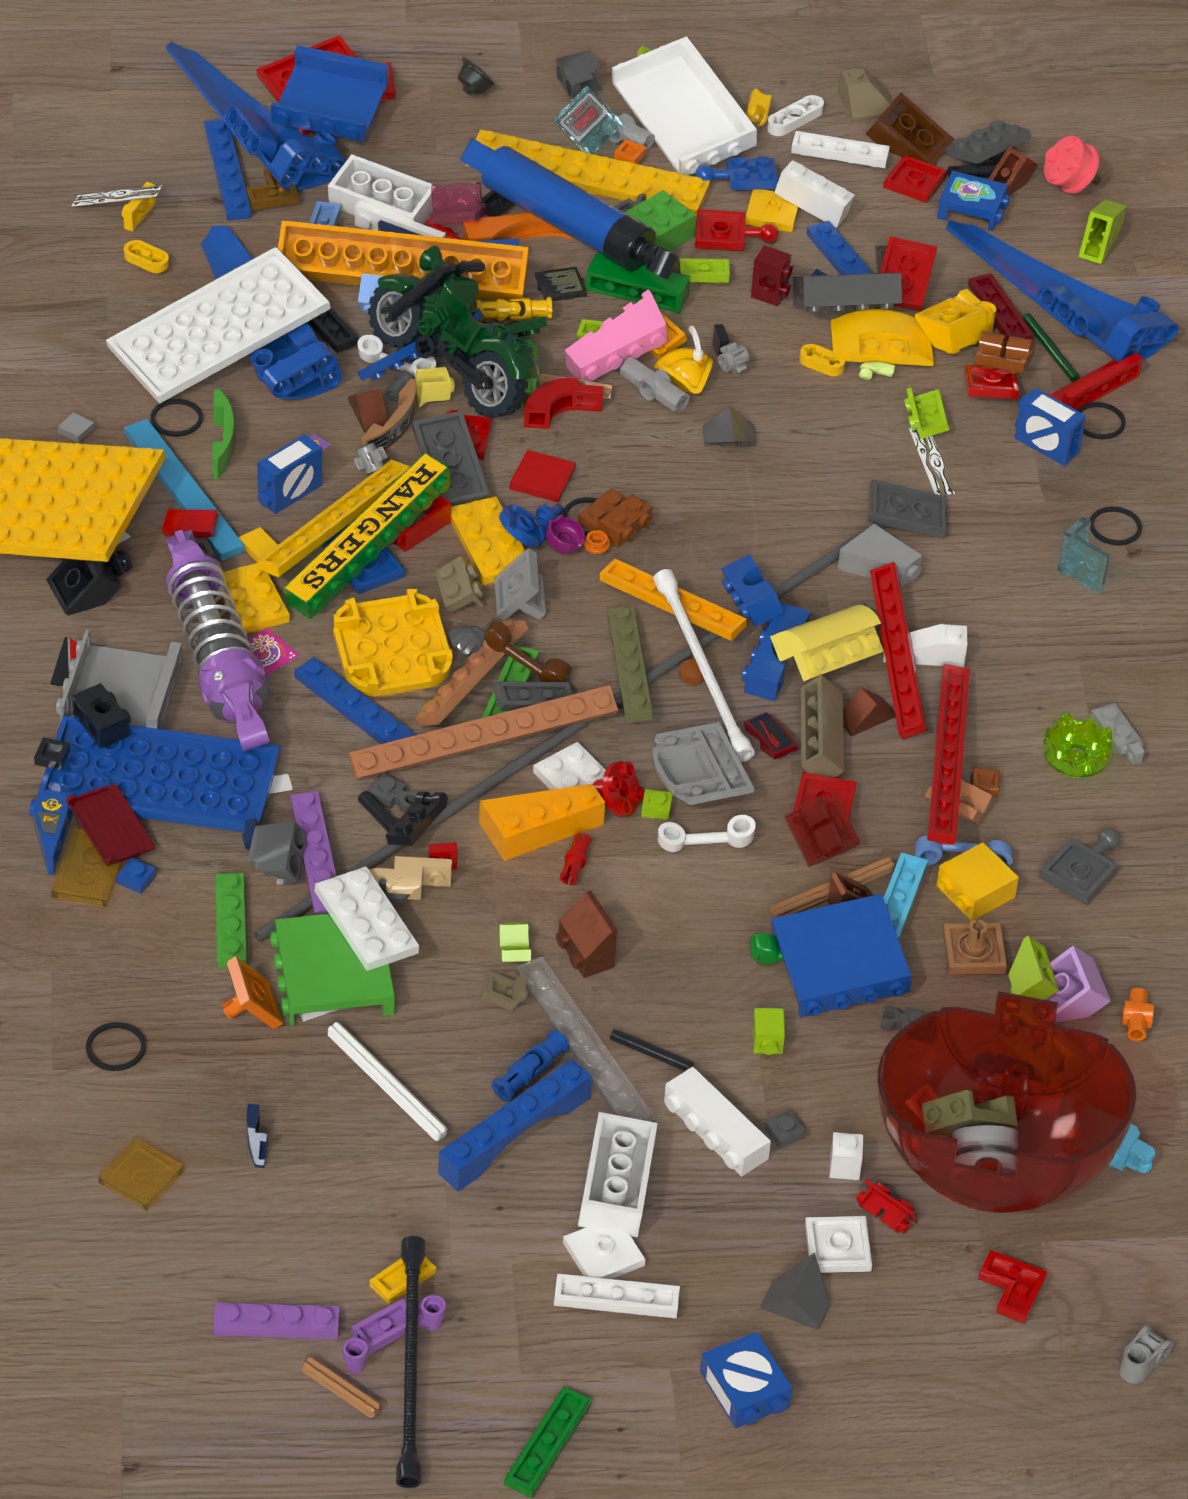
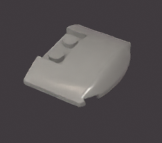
M719 722L656 734L655 742L657 744L653 747L652 752L655 770L664 786L679 800L693 805L754 793V787Z

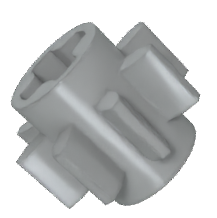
M736 342L720 348L722 354L718 356V363L723 371H730L731 375L747 369L745 363L749 361V354L743 345L737 346Z
M374 442L357 449L358 456L353 460L358 470L365 469L366 473L369 474L384 465L382 460L387 458L383 446L376 448Z

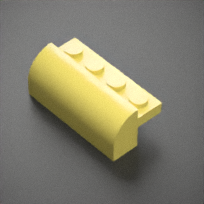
M855 605L770 636L779 661L794 657L803 681L884 652L874 627L881 624L874 611L864 605Z

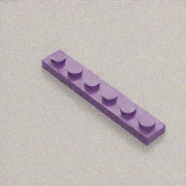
M318 791L290 795L295 822L307 834L303 862L314 915L329 914L314 891L315 883L336 877Z

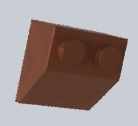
M591 890L587 891L559 919L558 933H556L559 947L566 950L572 967L578 969L583 978L615 967L617 941L616 927Z

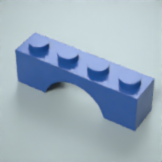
M783 603L780 604L784 613L768 620V629H763L759 638V648L754 647L752 651L751 665H746L742 674V681H745L744 693L771 701H776L783 686L785 664L776 658V650L770 636L809 622L810 611Z

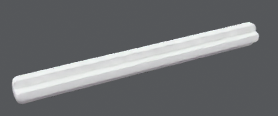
M335 1022L329 1026L328 1036L435 1141H440L447 1136V1127L341 1023Z

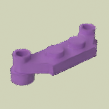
M429 1295L422 1300L421 1304H418V1328L425 1327L430 1331H436L441 1328L442 1319L446 1313V1303L442 1297ZM404 1299L393 1303L351 1327L352 1338L348 1339L343 1345V1359L346 1362L348 1372L352 1374L361 1373L364 1370L368 1355L406 1334V1302Z

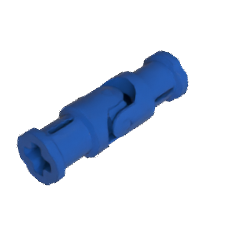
M551 1030L541 1044H535L520 1060L514 1062L503 1077L493 1080L492 1088L495 1094L501 1100L510 1102L514 1098V1093L521 1087H527L532 1082V1077L536 1078L553 1064L554 1058L560 1053H566L569 1050L570 1045L567 1038L558 1030Z

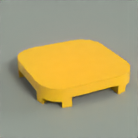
M407 589L405 596L356 603L355 598L345 600V604L334 614L333 637L345 680L365 696H383L431 688L440 685L448 678L452 667V649H449L439 615V605L435 598L431 600L429 597L417 593V589Z

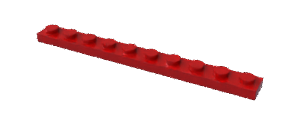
M943 664L941 673L927 841L955 845L970 668Z

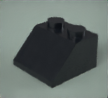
M64 559L46 579L64 613L68 616L105 605L122 587L108 562Z

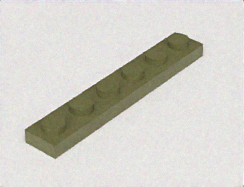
M634 606L608 608V622L625 722L653 720Z

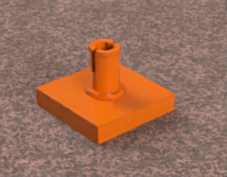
M237 956L233 957L227 962L237 995L222 1003L224 1013L228 1018L234 1019L237 1015L247 1010L275 1030L283 1024L270 980Z

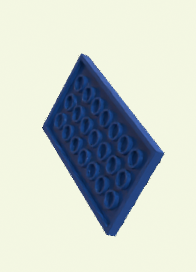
M63 715L55 740L70 743V752L62 770L46 767L40 789L71 793L78 796L104 786L108 787L116 784L138 818L245 832V821L256 818L260 825L262 823L280 756V745L265 744L243 752L240 741L237 739L129 725V737L100 749L75 717Z

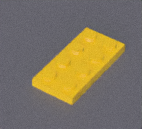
M497 496L451 507V524L470 561L476 566L483 585L494 583V578L525 551L521 542L509 534L501 524L499 513L503 508Z

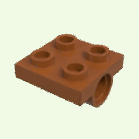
M983 331L978 351L975 354L974 364L981 365L985 369H1005L1008 373L1012 374L1023 373L1035 353L1033 340L1010 336L1008 341H1006V335Z

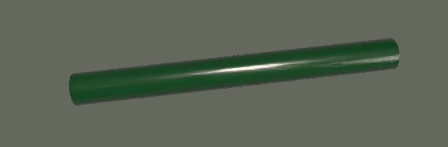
M1030 313L1025 314L1022 318L1070 381L1078 380L1080 378L1078 373Z

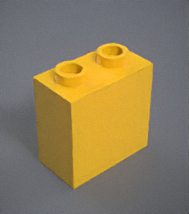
M982 842L939 865L936 886L972 921L1016 897L1019 877Z

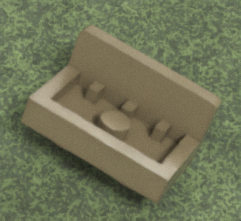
M460 556L435 570L445 608L450 613L472 601L479 608L485 606L482 597L485 595V592L477 580L479 572L472 562L468 563Z

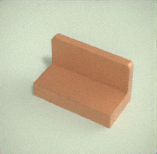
M961 780L958 816L979 825L993 796ZM929 786V788H928V790H927V792H926V794H925V797H926L929 801H930V797H931V787H930V786Z

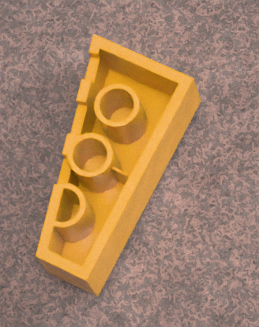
M593 784L480 800L479 824L505 861L572 837L576 833H583L604 825L605 801Z

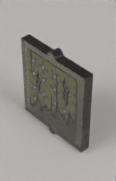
M577 266L535 272L538 284L537 290L541 291L544 300L547 297H551L552 301L587 296L584 278H581Z

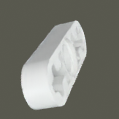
M809 95L769 116L767 131L774 136H783L818 118L823 114L824 100L819 96ZM792 114H797V115H800V117H794V116H791V115H792Z

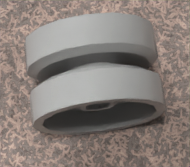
M982 1125L964 1127L952 1132V1148L960 1153L953 1158L954 1177L968 1181H998L1014 1178L1019 1175L1018 1157L1011 1154V1152L1018 1149L1017 1130L1005 1126Z

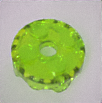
M1063 713L1058 721L1046 730L1043 743L1044 757L1053 769L1067 776L1084 778L1099 774L1107 767L1111 758L1112 730L1110 727L1100 728L1092 718H1087L1082 722H1075L1070 713ZM1074 748H1079L1083 752L1077 753L1072 750Z

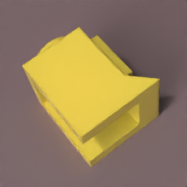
M446 367L416 370V400L419 407L427 402L450 400L451 392H454L455 383L453 377L449 376Z

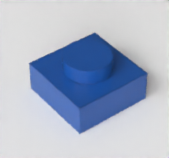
M131 858L118 873L117 884L142 894L156 877V868Z

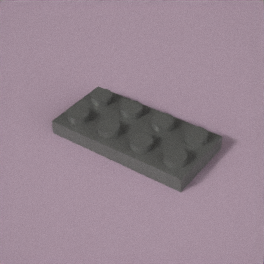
M462 411L412 421V429L421 456L427 453L449 467L452 484L445 493L440 495L451 503V507L490 497Z

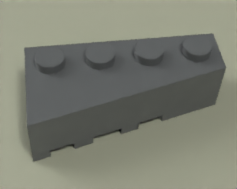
M901 273L842 274L837 276L814 275L812 277L793 276V305L806 307L807 312L822 311L821 306H831V311L846 310V305H855V310L870 309L871 304H879V309L894 308L895 303H902Z

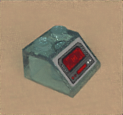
M588 86L552 119L580 151L589 154L596 152L622 125L615 114Z

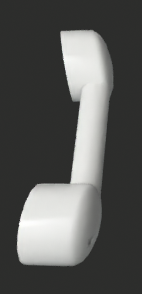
M364 335L359 338L358 354L365 362L375 363L388 356V354L383 352V343L378 337ZM418 358L413 364L404 361L405 364L396 369L409 371L415 379L417 369L437 367L434 358Z
M738 815L729 821L727 831L685 834L684 829L680 825L673 822H665L658 828L657 840L659 845L669 852L680 851L684 845L726 842L733 847L742 848L749 845L754 839L756 823L750 816Z

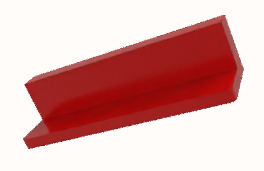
M1135 353L1118 363L1112 360L1050 394V396L1078 410L1082 405L1094 402L1138 378L1143 358Z

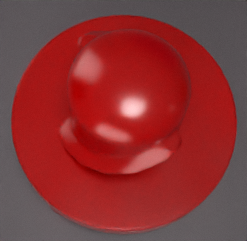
M618 761L609 764L604 772L603 779H597L593 783V786L605 801V805L617 817L631 816L636 811L638 803L644 799L643 788L639 786L634 766L629 761Z

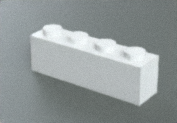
M694 1067L666 1083L664 1098L666 1107L672 1113H676L689 1130L695 1131L710 1150H714L720 1155L730 1169H734L742 1177L769 1159L771 1141Z

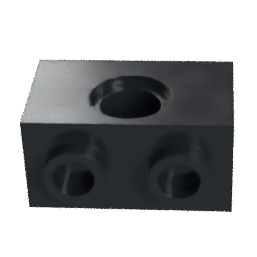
M101 683L72 695L73 715L100 749L129 737L131 718L128 711L118 705L114 694L111 691L108 692Z

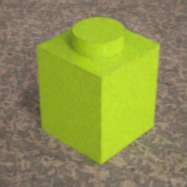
M754 1008L752 1024L753 1054H783L785 1038L784 1009Z

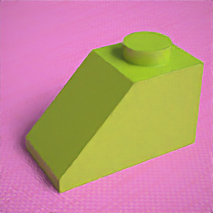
M1028 935L1023 939L1008 976L1012 985L1010 991L1013 997L1035 1007L1058 992L1059 988L1045 946Z

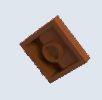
M611 488L578 514L577 522L590 531L600 530L605 532L610 540V544L619 548L625 542L631 541L639 530L648 527L653 518L652 506L634 494L626 498Z

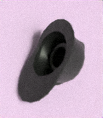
M462 57L464 64L459 72L458 80L464 85L463 91L465 93L474 92L481 95L491 85H495L481 68L469 59Z

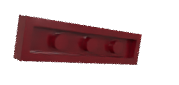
M992 273L969 278L968 287L981 302H990L995 305L994 325L1001 334L1006 335V341H1008L1010 336L1034 339V334Z

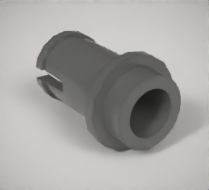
M406 370L398 372L396 379L384 391L386 397L396 402L399 399V392L411 378L414 379V376Z

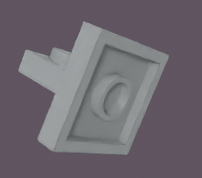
M528 548L494 578L497 617L503 620L508 619L518 609L539 620L546 614L543 575L538 573L536 552Z

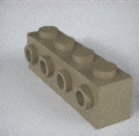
M820 675L801 687L802 768L807 773L835 778L844 772L843 692Z

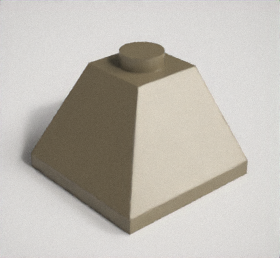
M853 68L840 72L838 94L852 122L878 119L892 103L884 84L864 68Z

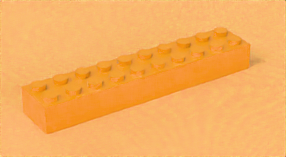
M283 220L281 222L278 250L308 280L360 286L362 274L386 276L406 273L422 278L430 271L420 269L421 255L430 247L437 246L442 253V259L446 263L450 262L457 265L461 261L483 262L485 264L483 272H468L463 277L472 278L477 282L479 291L476 299L497 301V299L508 301L513 298L525 297L530 258L529 247Z

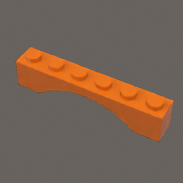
M531 213L463 220L462 239L467 241L517 238L520 241L534 237L549 236L576 240Z

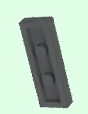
M497 681L493 686L498 707L501 711H511L572 695L569 682Z

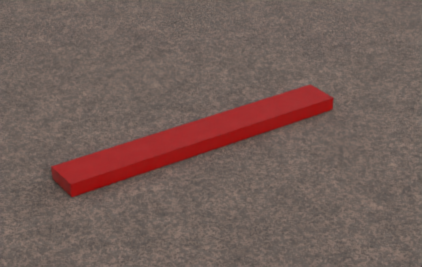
M895 562L870 570L877 614L881 622L879 625L898 733L903 740L928 730L898 566Z

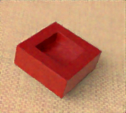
M457 842L429 844L428 858L452 859V870H457Z

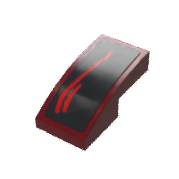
M766 712L744 721L745 731L758 739L760 750L774 760L798 750L797 744L790 734L769 713Z

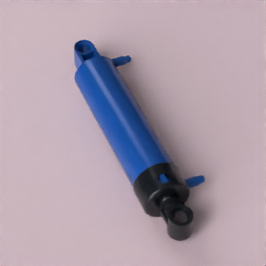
M471 138L460 158V161L482 173V183L486 188L595 250L626 271H636L642 266L647 265L646 269L667 280L672 273L679 257L660 246L656 248V234L650 226L643 224L631 215L621 212L514 149L502 146L493 150Z

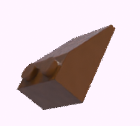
M900 93L865 133L876 144L890 146V153L900 157L907 155L934 165L944 153L945 147L954 141L953 137L903 93Z

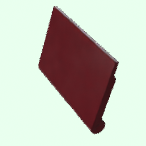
M116 784L108 787L104 786L78 796L70 795L66 798V803L106 866L117 864L156 849Z

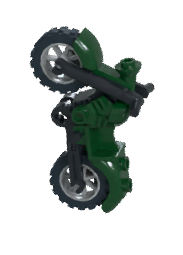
M432 246L421 255L420 269L430 271L424 277L419 278L412 274L400 273L386 275L378 279L379 287L374 290V296L370 298L369 303L371 306L368 308V315L371 318L369 324L375 330L373 331L374 335L379 337L383 344H389V347H405L416 341L415 349L421 358L427 359L437 356L445 358L451 364V367L464 377L462 379V383L465 385L464 395L469 399L468 404L474 407L475 412L479 415L484 414V417L487 418L502 417L515 413L514 410L522 406L521 402L525 400L527 395L525 390L528 389V381L526 379L538 378L537 363L532 352L533 349L529 347L528 343L524 339L511 334L506 326L501 323L481 324L473 317V314L477 312L474 302L478 295L479 287L475 280L463 276L468 272H483L485 270L483 262L461 261L457 265L450 262L446 263L442 259L439 247ZM397 295L400 296L398 300L395 299ZM492 392L494 395V400L490 396Z

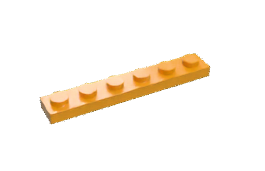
M614 559L600 572V581L675 615L666 597L658 591L653 580L654 576L617 559ZM678 587L680 602L690 623L730 641L746 628V618Z

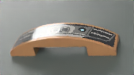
M411 378L399 392V408L382 427L373 423L361 438V447L374 442L376 448L383 446L384 450H386L404 435L413 420L416 409L415 379Z

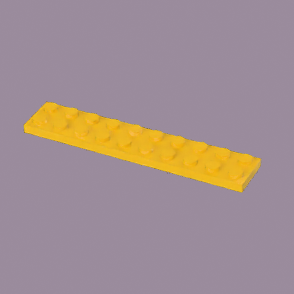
M480 129L475 139L493 150L502 146H508L588 193L625 201L630 198L632 201H636L637 196L643 193L646 194V199L661 191H665L697 216V209H701L710 188V180L703 181L699 177Z

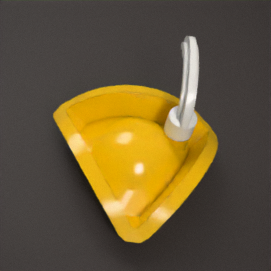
M692 325L689 326L688 330L692 334L695 349L679 348L670 351L655 363L654 368L656 370H664L669 375L671 383L683 391L698 394L702 391L707 381L713 359L701 350L697 331Z

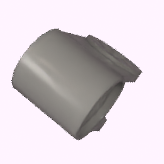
M1144 1326L1134 1340L1124 1349L1119 1368L1121 1378L1131 1384L1143 1382L1168 1357L1174 1343L1169 1339L1165 1341L1153 1333L1150 1326Z

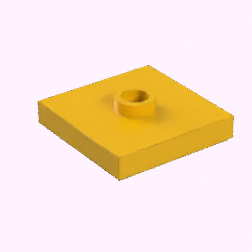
M753 189L745 217V225L761 228L763 225L770 223L774 224L779 231L793 232L799 207L774 194L775 191Z

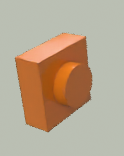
M625 139L614 151V159L638 164L646 155L647 147Z

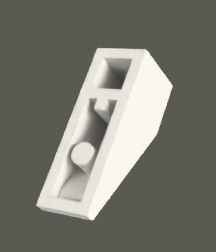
M939 624L910 632L915 664L933 666L948 664L964 667L967 650V626ZM883 652V662H886L885 653Z

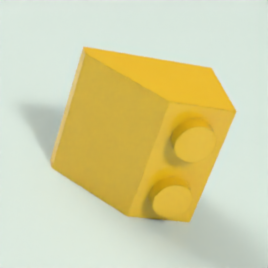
M953 298L944 300L915 314L916 321L934 348L943 350L948 354L958 353L960 349L968 345L977 344L982 332L987 331L986 311L984 308Z

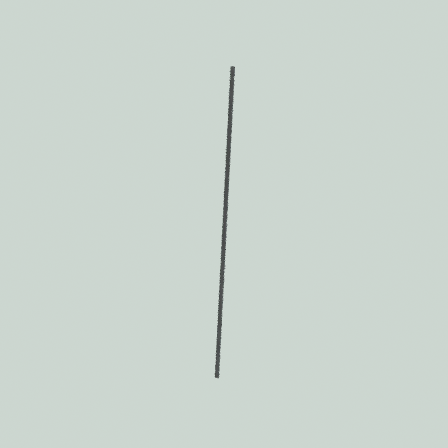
M872 523L774 588L777 597L780 598L839 559V552L842 547L876 523ZM876 524L877 526H879V527L882 528V529H884L885 527H887V526H885V525ZM739 611L738 613H736V614H738V615H740V616L743 617L741 611ZM709 631L700 637L698 641L703 649L721 636ZM689 645L647 672L648 685L691 657L693 653ZM619 691L613 695L616 705L622 703ZM596 719L564 727L449 803L424 833ZM387 844L345 873L363 867L371 869L406 845ZM311 896L275 919L301 916L313 908ZM275 919L254 932V936L259 942L268 938L270 932L275 931Z

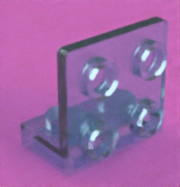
M1082 516L1064 532L1057 570L1100 595L1104 590L1110 555L1088 542L1091 537L1089 533L1091 521Z

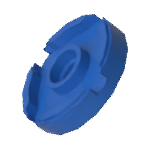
M506 505L499 513V519L503 527L522 544L538 548L546 540V531L543 525L539 524L537 526L534 522L536 518L526 509L517 505H510L509 507Z

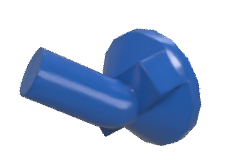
M544 504L537 508L536 520L538 524H542L544 528H547L550 519L555 520L558 518V515L563 513L564 507L561 504H557L550 508L547 504Z

